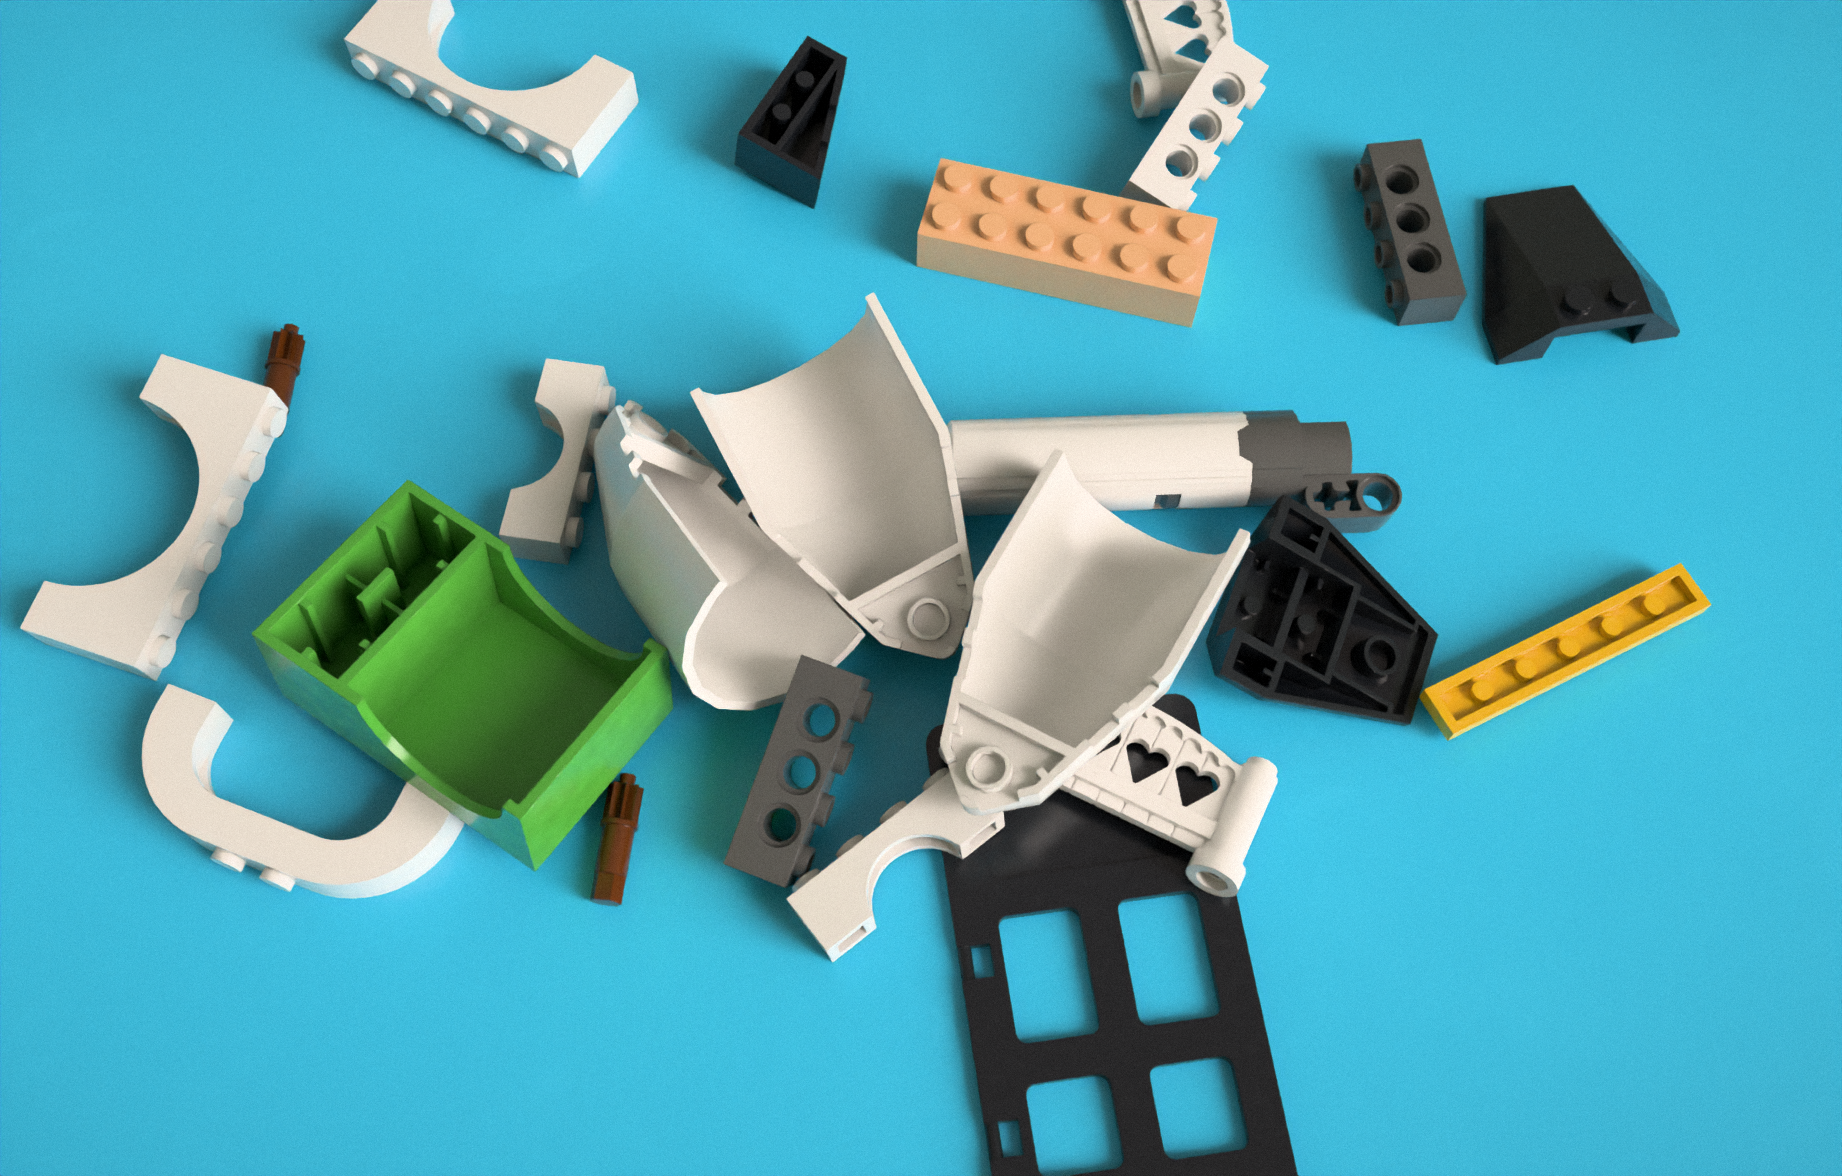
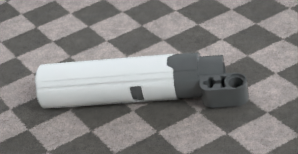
M1293 410L950 420L946 425L950 434L963 516L1015 514L1055 448L1065 451L1067 463L1077 482L1100 505L1109 511L1273 506L1277 499L1285 494L1328 519L1340 533H1365L1377 531L1384 526L1396 512L1402 501L1400 486L1392 477L1381 473L1351 474L1352 443L1346 421L1300 423ZM1368 495L1376 498L1381 503L1382 510L1378 511L1369 508L1364 502L1363 496ZM1324 507H1331V509L1328 511Z

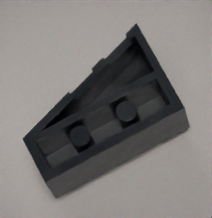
M807 36L738 133L734 165L814 209L840 99L847 57Z

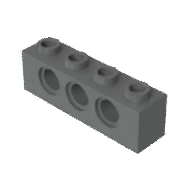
M1413 139L1367 144L1360 164H1356L1354 167L1353 181L1356 191L1362 192L1364 199L1363 216L1365 227L1373 232L1375 264L1378 269H1383L1385 276L1386 304L1388 308L1394 309L1398 326L1453 321L1467 293L1422 140Z
M801 654L723 864L784 888L794 885L797 877L801 878L809 872L816 854V848L809 846L817 825L821 827L826 825L835 803V796L828 793L836 773L842 776L845 774L854 752L855 745L848 742L854 723L856 721L862 724L865 721L872 704L874 693L867 691L870 683L869 679ZM827 705L834 712L835 725L830 733L820 737L812 731L810 717L816 708ZM805 756L813 762L816 775L811 785L806 788H800L792 780L791 768L797 759ZM782 808L789 810L796 820V830L788 840L779 838L772 829L773 816Z

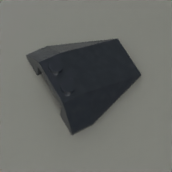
M1574 185L1487 197L1483 203L1482 327L1496 365L1542 358L1556 337L1620 327L1626 328L1632 344L1678 336L1680 329L1664 291Z
M1284 494L1277 499L1251 535L1250 543L1224 590L1206 639V646L1214 676L1258 700L1406 726L1411 724L1438 634L1328 519Z

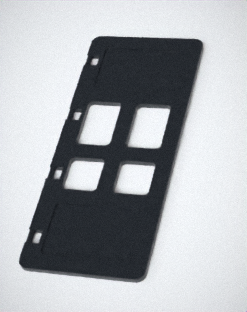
M1180 694L1163 695L1152 705L1201 735L1196 708L1187 697ZM944 724L932 729L926 740V754L930 777L942 768L947 767L949 769L948 764L943 761L938 752ZM1119 736L1113 739L1099 753L1117 745L1120 742ZM1131 743L1126 746L1132 781L1134 783H1138L1168 766L1167 758L1161 753H1148L1147 749L1140 743ZM1180 766L1175 769L1182 806L1187 807L1214 792L1210 776H1197L1196 772L1188 766ZM1059 788L1040 805L1003 811L1005 827L963 860L953 854L942 851L991 1176H1042L1038 1169L1026 1097L1027 1090L1030 1087L1097 1076L1106 1079L1110 1087L1122 1153V1164L1116 1169L1070 1176H1298L1237 895L1233 897H1220L1210 894L1193 884L1186 875V868L1193 852ZM1189 894L1195 898L1198 906L1219 1006L1218 1014L1212 1017L1145 1025L1138 1017L1118 906L1124 902ZM1067 910L1077 914L1080 922L1098 1030L1088 1035L1024 1043L1016 1035L999 924L1003 920ZM989 946L994 976L976 979L971 949ZM1212 1059L1226 1060L1232 1068L1246 1135L1245 1147L1241 1150L1171 1159L1166 1155L1163 1148L1150 1080L1151 1071L1158 1067ZM1018 1121L1023 1155L1004 1158L998 1124Z

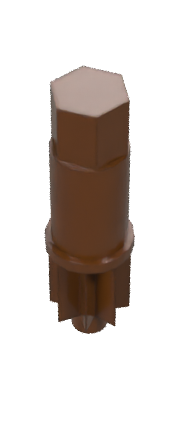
M285 324L280 332H273L268 359L265 362L266 374L263 386L271 388L288 409H290L296 377L300 375V364L305 345L304 335L298 334L299 327L294 324Z
M621 773L619 782L614 781V783L608 785L603 818L600 821L602 831L590 895V902L599 905L617 907L622 904L634 834L638 831L639 827L638 819L644 790L639 785H635L636 776L629 773Z

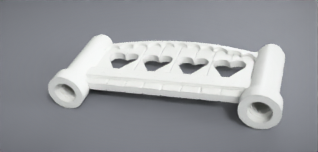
M1122 0L1145 71L1133 73L1130 84L1132 108L1137 118L1158 116L1160 110L1176 108L1205 64L1178 55L1175 52L1189 41L1198 39L1206 44L1207 47L1204 53L1210 56L1223 36L1233 42L1232 24L1226 0ZM1186 5L1195 11L1192 19L1200 27L1192 29L1164 18L1179 6ZM1213 93L1218 102H1227L1223 96Z
M1151 706L1118 735L1120 742L1117 745L1095 755L1062 784L1059 789L1069 792L1088 803L1094 804L1113 815L1119 816L1140 828H1144L1165 840H1169L1193 852L1186 868V875L1189 880L1210 894L1220 897H1233L1238 893L1245 877L1246 869L1243 866V861L1278 783L1276 777L1278 770L1272 762L1256 756L1249 757L1246 763L1241 765L1235 763L1200 734L1172 716ZM1131 743H1140L1147 749L1148 753L1158 752L1163 754L1168 760V766L1140 782L1134 783L1132 781L1126 746ZM940 745L938 749L939 755L947 764ZM1180 766L1191 767L1197 776L1206 775L1212 777L1216 781L1218 789L1187 807L1182 806L1175 769Z

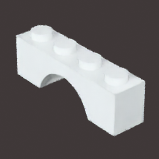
M547 358L545 360L535 397V404L543 425L557 433L564 440L558 462L548 474L532 484L510 490L499 537L510 546L513 557L568 565L572 547L578 548L581 544L584 522L580 515L583 503H590L594 492L595 478L591 471L594 463L595 438L604 422L605 415L609 416L615 407L616 401L615 387L609 385L604 366Z
M947 767L942 768L924 783L922 787L924 792L908 804L905 801H900L889 808L880 818L879 822L881 825L865 838L859 834L843 844L836 853L838 859L820 872L816 868L803 875L793 885L792 890L794 893L786 898V900L827 956L834 962L877 928L872 910L873 892L879 876L893 860L907 852L926 848L942 850L963 860L1005 827L1004 812L981 816L969 814L964 810L958 799L950 770Z

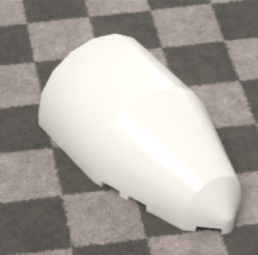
M873 292L865 296L867 301L865 315L855 327L829 349L803 365L768 382L739 392L714 395L703 392L698 387L691 391L690 394L761 530L779 545L882 645L945 660L951 658L959 647L971 614L974 600L972 593L975 584L950 434Z
M628 400L624 407L621 405L614 407L603 422L595 438L593 455L610 566L622 592L655 640L668 649L669 660L691 692L717 709L752 711L784 702L801 654L837 667L866 635L851 615L761 530L758 522L752 517L753 513L746 499L743 498L738 503L721 487L727 478L685 437L673 428L668 433L658 421L641 412L643 406L635 401Z
M1055 448L975 579L972 593L974 600L968 627H965L962 638L963 650L957 676H954L940 738V745L948 764L958 799L964 810L969 814L981 816L1040 805L1167 693L1250 543V532L1240 528L1227 552L1218 555L1191 552L1159 541L1125 523L1100 505L1077 482L1067 463L1065 451Z

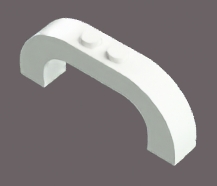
M168 684L156 703L145 729L142 744V770L149 794L162 814L194 841L213 851L210 857L212 861L239 873L242 872L245 865L262 871L259 877L260 880L286 892H290L295 884L325 896L356 899L378 896L397 890L418 879L435 866L454 844L465 824L448 810L406 782L389 815L373 830L359 837L347 840H329L317 837L216 796L211 783V765L221 741L234 720L215 701Z

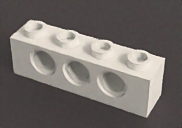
M1223 36L1118 197L1187 211L1197 196L1195 192L1190 190L1197 178L1205 182L1221 159L1214 154L1220 142L1229 146L1244 122L1237 118L1243 107L1251 111L1266 89V86L1260 83V80L1269 66ZM1213 93L1223 96L1228 104L1218 102ZM1189 129L1200 131L1205 140L1195 138ZM1166 164L1176 166L1181 171L1182 177L1172 175L1167 170Z

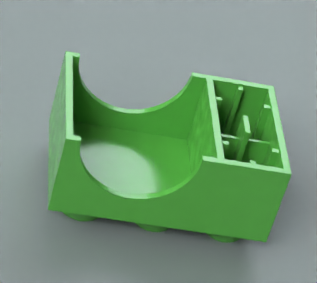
M406 480L251 633L283 696L534 872L538 870L673 709L669 655L666 647L649 638L643 644V652L629 653L612 648L591 637L561 615L533 587L516 563L508 544L410 480Z

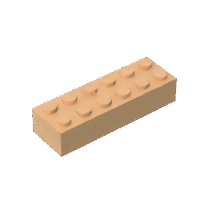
M940 158L917 233L916 266L1191 328L1201 295L1218 218Z

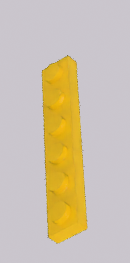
M1679 563L1424 689L1419 698L1446 740L1449 741L1702 614L1712 604L1682 563Z

